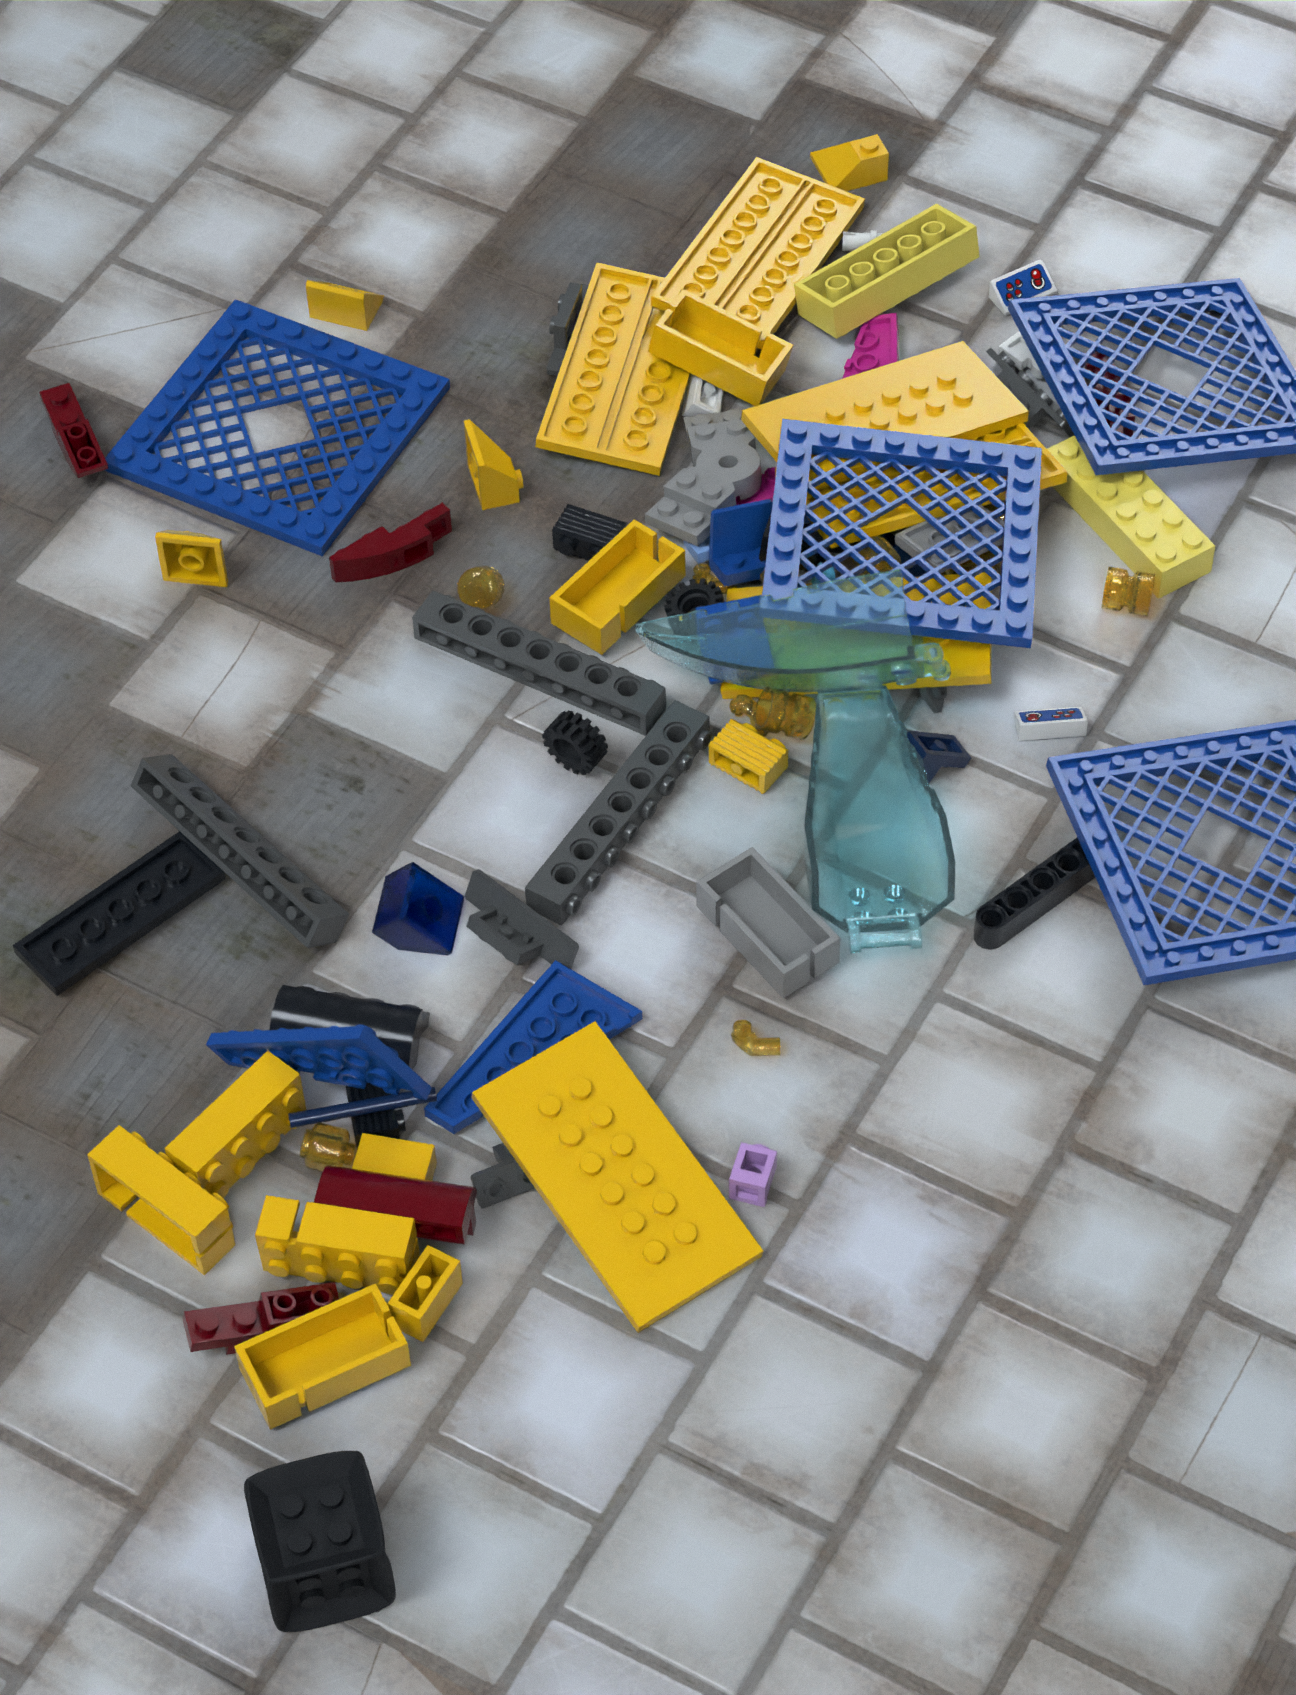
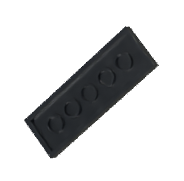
M179 831L13 945L14 952L58 996L226 879L225 872Z

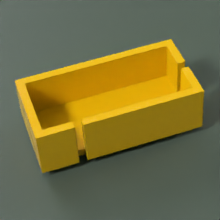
M682 289L670 305V308L665 311L655 324L648 352L753 406L762 404L785 372L793 344L768 332L758 358L755 354L763 329Z
M634 519L549 597L551 624L603 655L621 638V631L626 633L686 576L685 549L662 536L658 539L657 550V533Z
M266 1051L164 1148L166 1155L182 1173L189 1172L193 1174L201 1183L202 1188L210 1194L215 1192L225 1198L229 1189L240 1178H245L251 1173L255 1163L266 1153H271L276 1149L280 1142L281 1134L286 1135L291 1129L297 1128H291L288 1113L306 1110L300 1073L271 1052Z
M118 1125L87 1154L98 1194L121 1212L135 1198L139 1197L140 1199L126 1211V1215L203 1275L210 1271L236 1245L232 1230L233 1224L230 1221L228 1212L229 1205L225 1199L218 1193L213 1192L210 1194L202 1188L201 1183L193 1174L189 1172L184 1174L178 1170L165 1153L161 1151L156 1153L149 1148L145 1139L137 1132L129 1133Z
M268 1195L265 1197L255 1232L263 1271H268L270 1274L278 1277H286L288 1275L305 1277L307 1280L315 1283H323L325 1281L337 1282L353 1289L368 1287L376 1283L381 1292L391 1295L398 1289L420 1256L414 1218L306 1202L299 1231H293L300 1206L299 1200Z
M376 1283L234 1346L239 1369L270 1430L302 1416L301 1408L305 1406L309 1412L411 1366L408 1343L394 1316L391 1317L390 1309Z

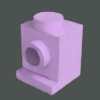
M741 1142L729 1178V1199L765 1207L768 1192L777 1168V1151L761 1144L750 1145Z

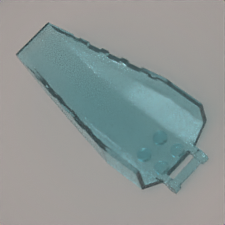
M901 569L793 589V596L773 600L770 594L760 596L758 604L740 607L738 602H732L727 604V611L709 615L707 610L701 609L686 614H678L635 624L636 633L654 654L695 673L727 683L757 689L784 692H826L862 687L863 690L871 691L882 688V684L896 682L897 685H909L915 683L917 678L930 676L937 681H944L951 675V667L943 659L944 652L942 647L937 643L924 644L923 636L911 635Z
M886 685L818 690L813 750L811 754V770L804 824L805 868L812 910L848 934L850 954L861 953V949L899 946L921 949L922 935L920 927L955 899L956 861L947 817L935 790L931 789L927 781V773L924 767L920 766L914 745H911L907 738V730L903 721L899 720L898 710ZM908 929V932L860 935V933Z

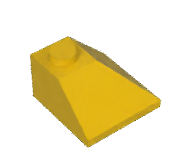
M878 134L810 152V158L823 181L844 191L888 180L889 152Z
M470 419L464 420L467 465L482 510L519 503V489L524 488L520 469L514 470L511 458Z
M165 530L156 532L155 540L163 581L218 587L228 586L221 539L189 531Z

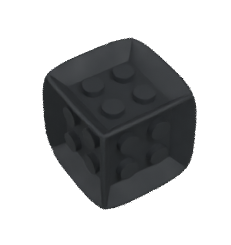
M338 1451L271 1467L246 1479L244 1493L261 1563L272 1618L279 1631H306L352 1620L377 1612L394 1602L396 1589L392 1566L385 1552L383 1526L373 1484L361 1452Z

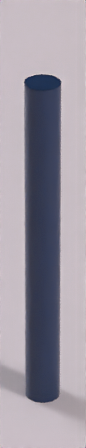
M432 1087L427 1100L417 1099L413 1096L412 1091L398 1093V1095L391 1094L288 1113L290 1126L294 1128L437 1101L435 1087Z

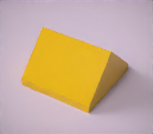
M307 280L306 282L310 318L364 331L368 330L384 298V295L329 282Z

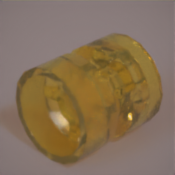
M1109 566L1101 609L1120 611L1126 606L1130 614L1148 616L1155 574L1137 571L1133 576H1129L1127 570Z
M766 687L757 701L754 717L755 726L759 730L775 734L783 731L787 737L804 740L810 734L816 718L815 699L796 693L789 696L787 691Z

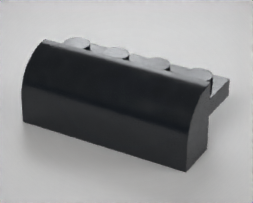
M282 985L274 1003L269 1030L365 1025L376 1032V1037L386 1046L396 1050L399 1054L398 1057L413 1069L417 1064L419 1039L429 1025L430 1012H424L423 1009L410 1004L396 1005L385 1003L383 1000L375 998L361 999L350 997L348 994L341 992L327 993L315 991V989L306 986L292 987Z

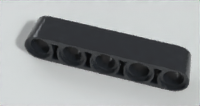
M1078 837L977 910L973 936L978 946L988 950L1001 947L1095 878Z

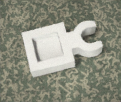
M1020 331L999 345L998 355L1004 351L1015 363L1014 366L1023 370L1025 367H1029L1034 377L1038 379L1043 378Z

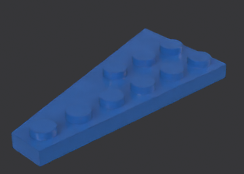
M555 960L436 1094L437 1101L428 1103L424 1108L425 1117L455 1134L484 1116L472 1100L473 1091L596 1021L607 1038L611 1039L642 1020V1011Z
M361 1024L352 1027L279 1028L278 1030L264 1031L254 1029L253 1031L243 1032L230 1030L228 1032L211 1033L206 1043L208 1048L231 1066L249 1069L266 1051H269L298 1073L301 1071L314 1073L313 1078L316 1081L365 1089L367 1083L382 1088L385 1093L398 1095L400 1089L410 1090L415 1098L427 1100L432 1089L428 1083L398 1057L399 1054L396 1050L386 1046L378 1039L373 1029Z

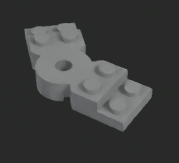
M731 409L725 412L698 414L683 418L693 467L683 468L663 486L664 497L645 513L647 525L699 546L710 536L711 511L736 506L737 496H740V500H744L759 490L762 484L761 460L759 453L756 451L755 436L741 421L742 410L744 409Z

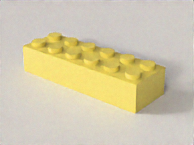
M935 204L795 283L794 290L798 315L838 339L979 258L977 228L974 224L939 204Z
M1075 435L1047 448L1067 471V482L1052 487L1158 599L1211 572L1215 545L1143 470L1095 475Z

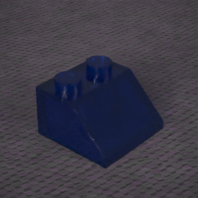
M411 862L385 876L372 933L397 950L448 956L453 951L465 896L416 863Z

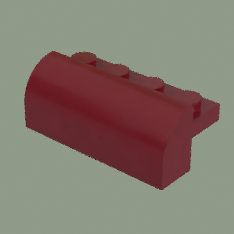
M327 1165L321 1174L314 1203L414 1218L417 1232L416 1237L465 1245L466 1236H473L476 1227L474 1203L477 1189L471 1186Z

